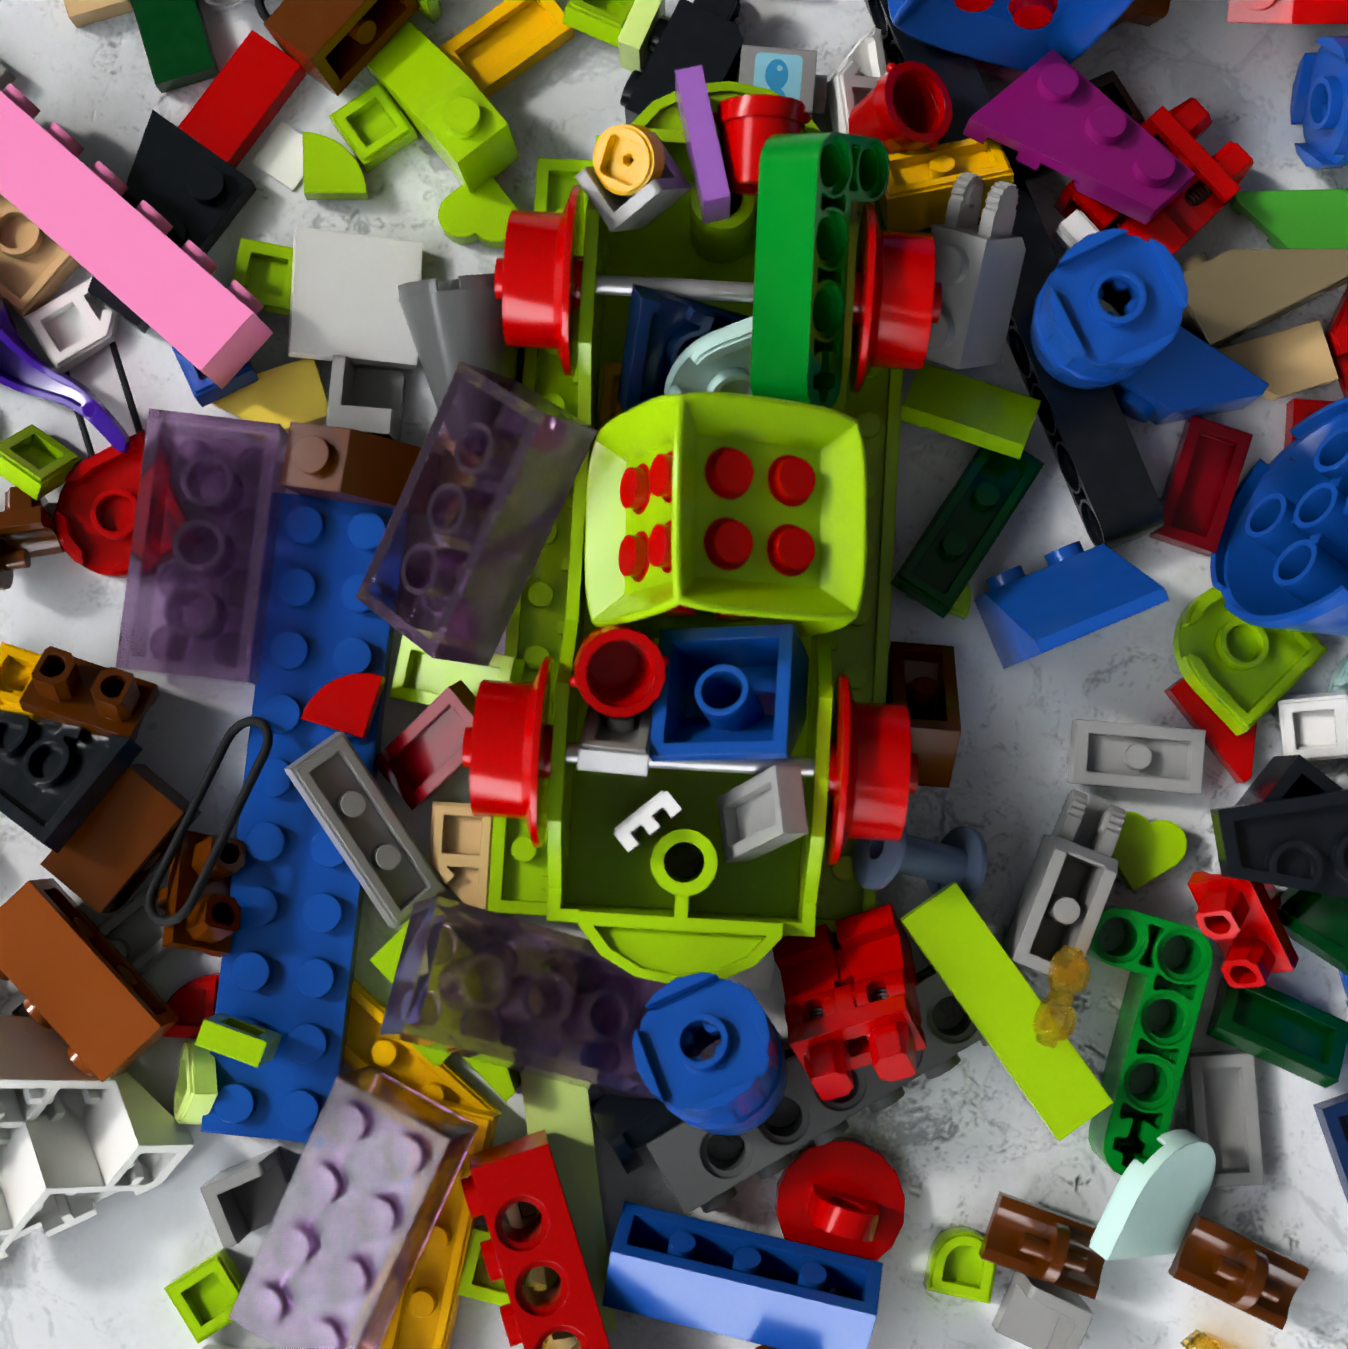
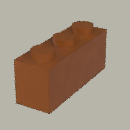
M53 878L29 880L0 907V979L10 980L26 997L23 1001L24 1007L37 1023L48 1029L54 1028L70 1046L67 1049L70 1060L84 1074L90 1077L97 1076L101 1082H104L124 1073L180 1020V1017Z

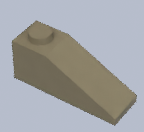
M1230 249L1212 259H1209L1205 251L1198 253L1180 263L1188 289L1187 307L1183 310L1180 326L1217 349L1347 284L1348 249Z

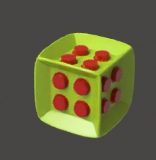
M694 392L667 394L652 398L621 413L608 421L600 429L590 456L585 503V589L589 615L595 627L629 626L642 631L649 638H659L660 629L794 624L799 637L803 638L838 630L850 624L858 616L864 595L867 572L868 481L865 445L857 419L834 409L796 401L727 392Z

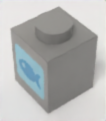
M742 45L739 83L771 89L781 96L797 99L804 103L806 112L810 113L811 118L812 114H824L827 75L816 74L817 51Z

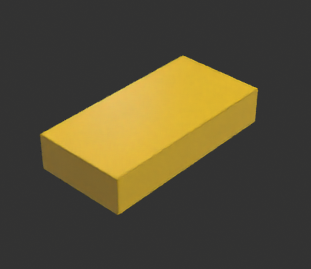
M505 0L441 45L439 49L474 82L488 99L575 37L574 28L562 24L564 12L555 0Z

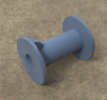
M905 823L903 834L899 841L855 839L852 851V867L855 878L866 889L879 890L884 888L894 879L898 872L926 879L928 889L932 894H935L950 882H956L970 903L975 899L982 887L988 863L987 847L984 838L976 829L967 826L954 828L939 843L907 834Z

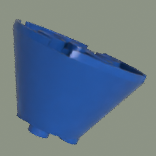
M1345 397L1312 413L1291 428L1289 432L1296 437L1292 444L1290 443L1270 464H1267L1260 458L1235 491L1215 554H1211L1210 570L1212 585L1222 592L1226 603L1224 607L1248 624L1257 627L1348 637V397Z

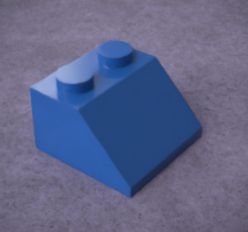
M794 624L660 629L659 650L661 655H666L669 658V664L665 667V682L659 697L653 704L650 759L652 761L789 759L806 721L809 657Z

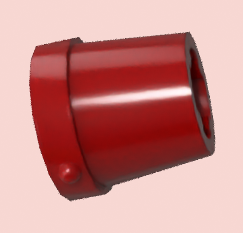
M907 61L897 65L893 62L888 63L886 66L887 72L877 81L876 87L851 110L848 119L849 133L875 137L881 140L887 149L888 155L909 150H919L925 147H929L932 150L936 149L939 145L938 140L949 130L953 117L952 100L945 83L935 71L923 63Z
M765 94L742 95L720 101L717 111L713 113L714 123L717 124L721 131L723 163L730 192L758 196L759 161L765 141L774 134L801 133L805 128V124L811 121V115L805 112L806 106L803 102L790 97Z
M629 626L598 628L591 631L582 641L574 661V676L569 679V684L574 688L578 687L583 700L596 712L610 717H631L646 710L659 697L665 682V667L669 664V658L666 655H661L658 646L640 630Z

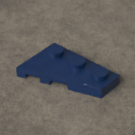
M633 283L617 397L623 411L625 412L652 398L663 396L666 379L671 367L679 355L691 343L709 332L751 316Z

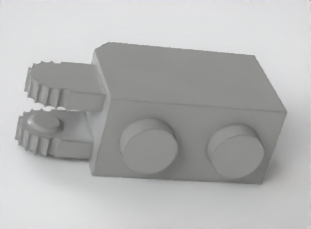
M966 171L964 174L961 173L959 178L956 177V182L953 184L952 191H950L951 198L948 201L944 224H932L931 228L935 241V282L942 284V303L938 324L931 323L926 359L958 370L1001 363L1026 252L1023 238L1012 234L1017 212L1016 205L1018 204L1019 189L1013 183L1001 180L995 182V185L991 186V190L987 193L986 205L982 211L980 225H978L982 206L981 198L984 195L983 189L985 188L983 186L984 180L981 179L982 176Z
M1075 789L1071 790L1070 794H1068L1052 835H1043L1001 945L1012 961L1074 986L1117 875L1119 860L1111 857L1126 816L1125 809L1112 804L1109 805L1099 819L1090 848L1088 849L1073 843L1080 822L1086 813V803L1088 801L1087 794Z

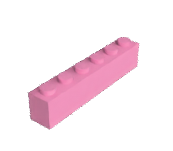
M9 83L3 91H0V194L197 369L223 389L273 334L270 328L257 316L265 306L235 279L227 288L218 282L212 274L219 266L189 239L181 248L178 247L166 236L173 226L145 200H142L136 208L121 197L129 189L128 186L99 160L89 169L77 158L84 151V148L55 122L46 130L33 120L40 110L16 87Z

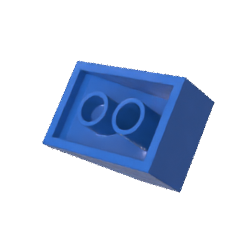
M1077 541L1046 554L1044 558L1048 567L1029 575H1025L1022 566L1019 565L988 578L986 583L990 591L983 593L974 600L1002 667L1005 669L1167 602L1169 598L1163 586L1105 544L1084 551L1080 541Z

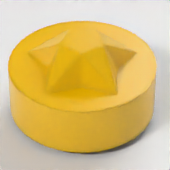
M638 124L612 126L599 137L593 153L595 174L600 183L614 194L623 196L635 195L652 180L661 178L665 158L662 144L658 137L645 126Z

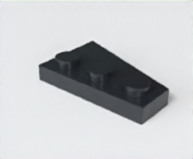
M0 710V812L58 854L143 748L131 738L113 734L110 737L90 734L81 727L63 723L61 727L35 722L26 715Z

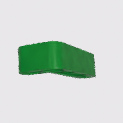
M838 132L780 133L771 135L765 141L760 155L750 371L751 391L754 396L802 402L830 409L836 403L842 381L851 202H874L879 200L886 190L890 174L887 149L882 141L875 137Z
M1105 904L1087 955L1111 966L1128 970L1130 975L1101 1080V1086L1113 1103L1091 1118L1088 1140L1091 1149L1099 1159L1114 1172L1123 1175L1128 1165L1134 1159H1137L1144 1165L1163 1146L1156 1138L1168 1132L1212 966L1213 951L1209 940L1202 932L1193 927L1131 909ZM1117 917L1122 922L1125 930L1124 940L1116 950L1106 952L1101 947L1099 931L1108 919ZM1179 935L1186 945V957L1178 967L1168 969L1162 958L1163 947L1169 939ZM1165 999L1170 1008V1018L1162 1029L1150 1031L1145 1021L1146 1012L1154 1001ZM1150 1063L1154 1071L1151 1086L1144 1092L1138 1094L1131 1093L1128 1084L1132 1070L1140 1064ZM1126 1103L1144 1113L1143 1117L1138 1116L1132 1111L1128 1115L1121 1110L1122 1104ZM1130 1133L1136 1137L1133 1147L1128 1145L1122 1146L1119 1151L1113 1146L1116 1137L1127 1138Z

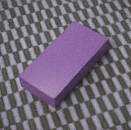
M702 65L675 70V98L702 222L706 224L729 219L731 196Z

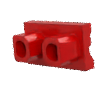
M1205 871L1193 872L1187 885L1199 907L1194 917L1203 935L1216 941L1224 957L1220 969L1230 987L1235 989L1262 987L1266 984L1270 973L1295 970L1299 957L1276 912L1281 906V898L1274 885L1224 877L1221 874H1210Z

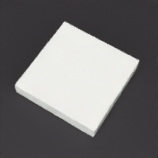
M296 226L293 242L288 357L332 361L333 355L348 356L353 364L414 370L417 366L418 353L399 301L398 285L421 280L423 243Z

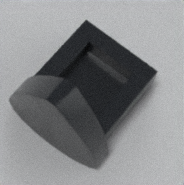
M641 1076L592 1102L595 1122L627 1174L644 1165L636 1150L637 1148L682 1122L681 1119L667 1109L663 1102L658 1100L649 1091Z

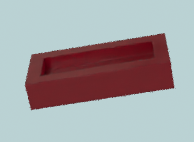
M1195 415L1189 417L1185 421L1160 500L1164 515V526L1162 529L1150 533L1149 537L1208 557L1211 554H1215L1253 434Z
M462 680L445 689L376 757L377 769L411 810L426 802L463 767L462 748L464 731L466 726L472 727L476 697Z

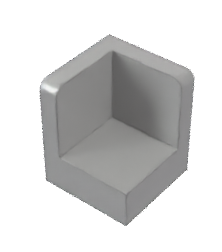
M662 142L665 162L661 178L652 180L635 195L623 196L608 191L598 180L594 166L585 167L575 176L611 232L645 228L692 189Z
M333 355L326 426L354 429L400 441L406 376L399 370L355 367L348 356Z
M280 1146L219 1172L200 1187L225 1249L239 1244L250 1232L296 1213L304 1206Z
M1015 1271L992 1326L997 1333L1032 1349H1079L1094 1313L1078 1293Z

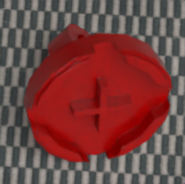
M837 1137L821 1146H816L815 1144L807 1146L803 1151L800 1150L793 1156V1161L784 1168L777 1182L775 1210L785 1240L877 1261L892 1248L904 1224L905 1196L896 1171L878 1149L856 1138Z

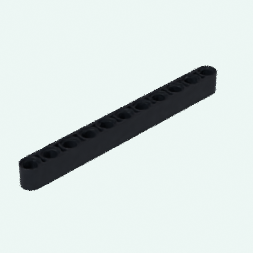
M864 0L875 28L881 29L883 46L890 63L893 62L896 65L907 61L923 63L935 71L945 83L952 100L953 117L949 130L938 140L939 144L969 139V137L963 135L969 118L991 101L973 58L925 44L908 36L892 24L887 0ZM1001 144L1014 173L1013 184L1019 189L1018 204L1016 205L1017 212L1012 234L1022 237L1026 248L1006 340L1030 397L1041 400L1037 415L1090 540L1095 547L1105 544L1112 549L1162 529L1164 526L1163 510L1111 385L1100 389L1070 387L1054 379L1036 359L1037 357L1034 354L1030 338V324L1035 299L1059 261L1011 148Z

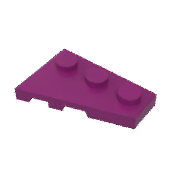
M1053 49L972 115L963 131V135L982 144L989 137L1017 151L1018 154L1015 160L1036 171L1040 164H1043L1072 178L1076 191L1145 225L1186 190L1196 175Z

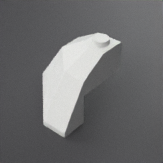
M1 1014L0 1260L9 1256L7 1248L13 1241L42 1227L47 1237H50L97 1215L94 1203L119 1191H133L138 1196L161 1185L195 1145L191 1134L181 1124H178V1121L127 1071L101 1082L97 1076L90 1077L73 1064L67 1054V1049L70 1046L54 1028H45L32 1017L4 1016Z

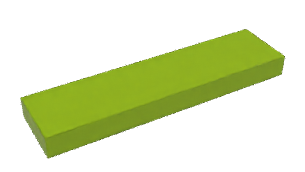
M950 882L899 919L1059 1142L1113 1103L956 882Z

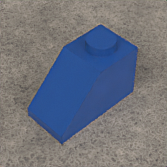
M1180 325L1172 342L1156 354L1150 363L1129 379L1111 385L1122 413L1138 422L1146 423L1149 420L1155 425L1186 420L1192 415L1202 417L1243 409L1263 395L1269 386L1267 382Z

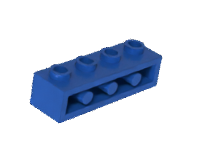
M624 1202L610 1251L602 1306L777 1349H868L877 1318L883 1263Z

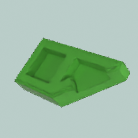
M1348 189L1239 191L1230 200V208L1238 216L1242 213L1269 237L1267 242L1274 249H1348Z

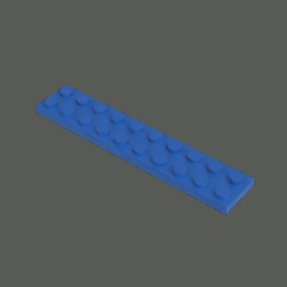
M278 494L251 715L253 717H261L269 723L273 731V745L239 816L236 839L242 840L246 844L245 866L240 868L237 873L232 874L229 897H234L242 907L240 930L232 933L231 954L222 957L215 1015L223 1012L283 1035L274 1059L259 1068L210 1051V1054L215 1057L218 1095L210 1113L202 1116L201 1132L331 1145L335 1141L364 889L284 771V768L335 732H341L300 719L311 698L323 686L339 677L356 673H371L384 676L386 680L367 738L364 739L345 733L375 781L377 780L376 757L380 754L407 512L297 494ZM250 726L243 785L263 744V733L257 726Z

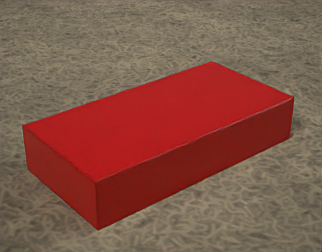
M251 30L178 128L236 169L307 74L300 63Z

